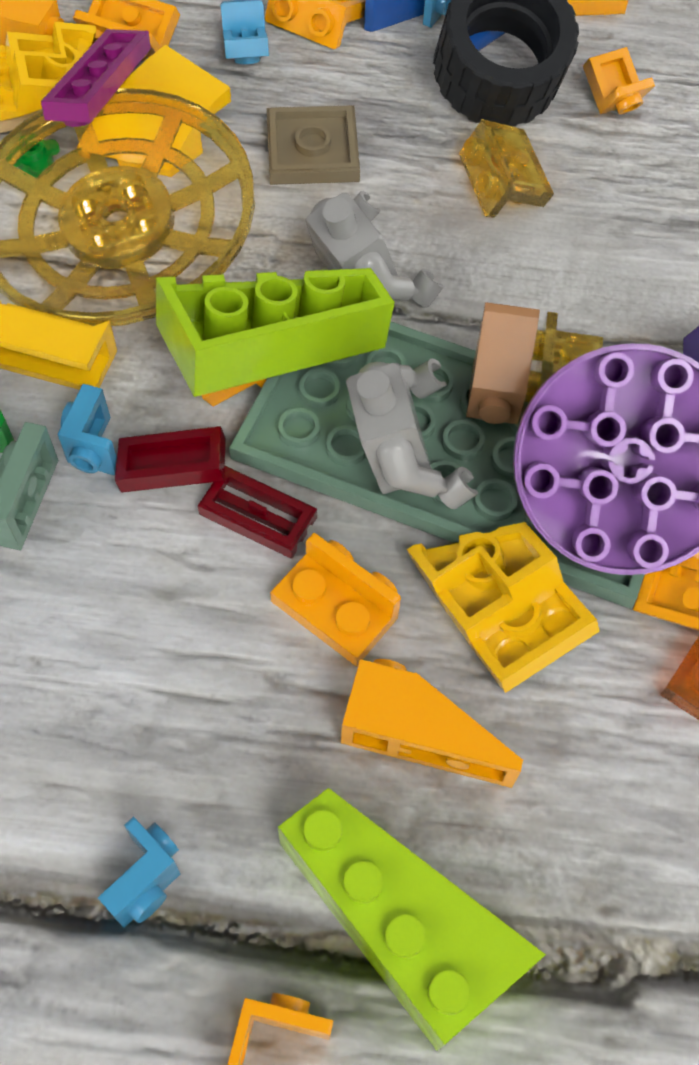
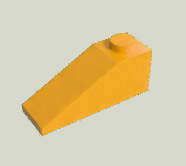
M360 659L342 723L341 744L505 787H513L521 772L522 758L419 674L407 671L404 665L393 660L376 659L370 662Z

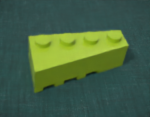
M372 268L305 271L303 279H288L283 276H277V272L256 273V281L225 282L224 274L202 275V283L178 285L175 276L156 277V326L194 397L385 348L395 303Z
M330 788L324 790L278 826L279 841L282 848L436 1051L446 1045L546 955Z

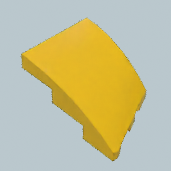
M54 21L52 36L7 31L6 45H0V121L21 117L42 109L41 100L92 45L96 35V26Z
M165 44L128 76L93 119L77 145L78 154L87 160H90L93 154L117 160L120 167L146 169L153 174L172 177L203 153L200 125L231 102L230 87Z
M526 522L498 527L490 533L473 532L459 535L458 543L426 549L420 543L406 549L413 563L445 611L505 693L600 632L597 619L564 583L557 557Z

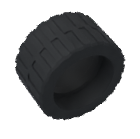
M451 0L448 4L433 59L435 80L440 86V92L444 99H447L453 109L467 116L469 120L475 123L486 124L489 127H516L517 124H526L534 120L538 114H542L549 107L551 100H554L577 51L579 24L576 22V13L572 5L567 0ZM483 31H500L511 34L523 41L532 50L538 64L527 68H508L498 65L484 57L475 48L469 36Z

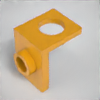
M272 993L270 1004L244 998L227 1065H243L254 1021L330 1040L333 1020L308 1014L310 1002L285 994Z

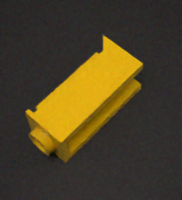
M0 301V369L80 390L83 384L100 388L117 353L110 320L92 326L9 303L7 305L1 304Z

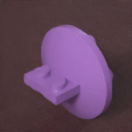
M635 343L612 345L593 350L571 360L552 374L537 390L529 402L517 430L513 455L514 478L521 504L528 518L546 541L561 554L576 563L600 572L636 575L667 569L691 558L699 552V363L678 351L662 346Z

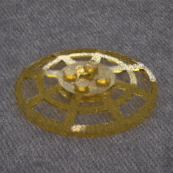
M121 88L114 93L96 117L122 113L161 116L163 120L155 139L125 137L98 141L92 122L84 126L74 127L81 147L57 159L38 178H35L13 165L39 141L67 127V125L63 121L45 120L43 110L24 120L0 142V184L3 181L26 194L18 216L19 238L0 240V258L25 256L35 272L57 289L40 304L12 287L0 271V293L15 305L92 326L109 320L111 326H121L155 318L156 293L154 289L156 288V277H177L195 261L198 255L216 256L219 258L199 277L188 284L202 283V275L224 274L244 245L251 229L255 210V186L247 154L235 133L219 117L201 105L178 95L149 89ZM184 123L210 138L226 154L230 162L206 177L202 169L190 157L172 147L181 124ZM117 154L146 155L141 168L132 166L108 167L105 156ZM167 162L182 171L192 184L169 195L167 188L157 176L164 163ZM84 163L88 164L91 173L79 179L67 192L53 187L59 179L71 170ZM238 179L241 188L242 212L237 230L232 240L212 238L210 234L215 219L213 193ZM200 200L201 217L196 234L173 230L174 212ZM41 202L59 209L58 223L61 231L34 236L35 218ZM120 211L128 213L120 221H106L112 213ZM68 247L81 261L66 278L51 268L40 253ZM162 247L184 252L169 267L149 277L144 261L155 255ZM99 268H126L131 284L111 287L87 285ZM76 296L103 300L136 296L139 306L124 310L95 313L63 310Z

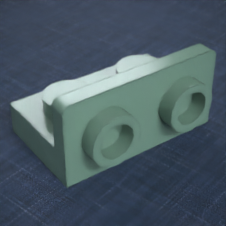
M25 422L17 441H11L5 447L0 458V546L22 550L59 461L46 426Z

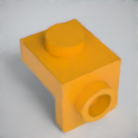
M627 47L591 57L583 65L600 114L616 109L618 114L633 111L644 103L642 98L655 87L652 77L639 81Z

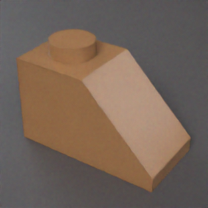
M485 302L472 366L466 417L482 419L491 424H501L504 422L518 424L527 392L539 322V309Z

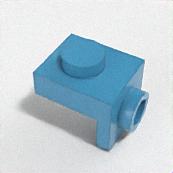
M222 1L220 6L226 59L234 58V62L237 64H253L259 62L261 56H269L263 1Z
M87 384L82 385L74 402L70 401L66 404L61 416V428L57 435L66 460L72 466L86 473L100 471L115 475L117 456L111 440L102 437L111 417L103 389Z
M134 816L124 824V827L132 840L145 854L98 897L100 902L123 928L133 919L137 923H141L149 918L165 901L167 895L164 893V890L181 875L175 861L171 858L179 851L174 842L155 822L145 829Z

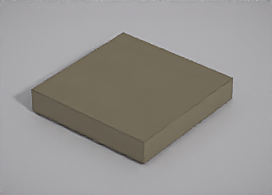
M354 105L267 108L270 185L360 182V162Z

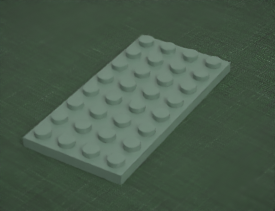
M390 322L385 348L267 378L229 447L230 459L453 543L459 542V535L473 532L490 533L498 527L526 522L557 557L563 581L566 585L629 609L633 607L645 574L620 575L605 573L572 561L550 545L537 531L521 504L513 468L516 434L529 402L550 376L530 370L527 392L518 424L505 422L491 424L482 419L466 417L475 350ZM431 358L438 360L441 368L434 371L433 374L439 381H444L447 385L422 399L416 397L410 390L431 469L440 471L442 478H445L461 466L467 468L474 476L473 480L467 483V485L477 490L478 494L457 509L447 507L438 495L428 497L404 490L382 494L359 437L346 379L358 374L361 368L372 362L399 363L409 365L414 369Z

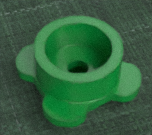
M23 133L18 136V142L14 150L8 152L5 156L7 164L10 167H18L22 175L28 178H41L53 170V156L60 152L59 143L54 139L43 140L40 136L33 133Z

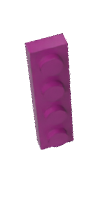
M106 29L41 100L44 119L47 121H63L65 125L70 127H79L91 123L151 49L149 31Z

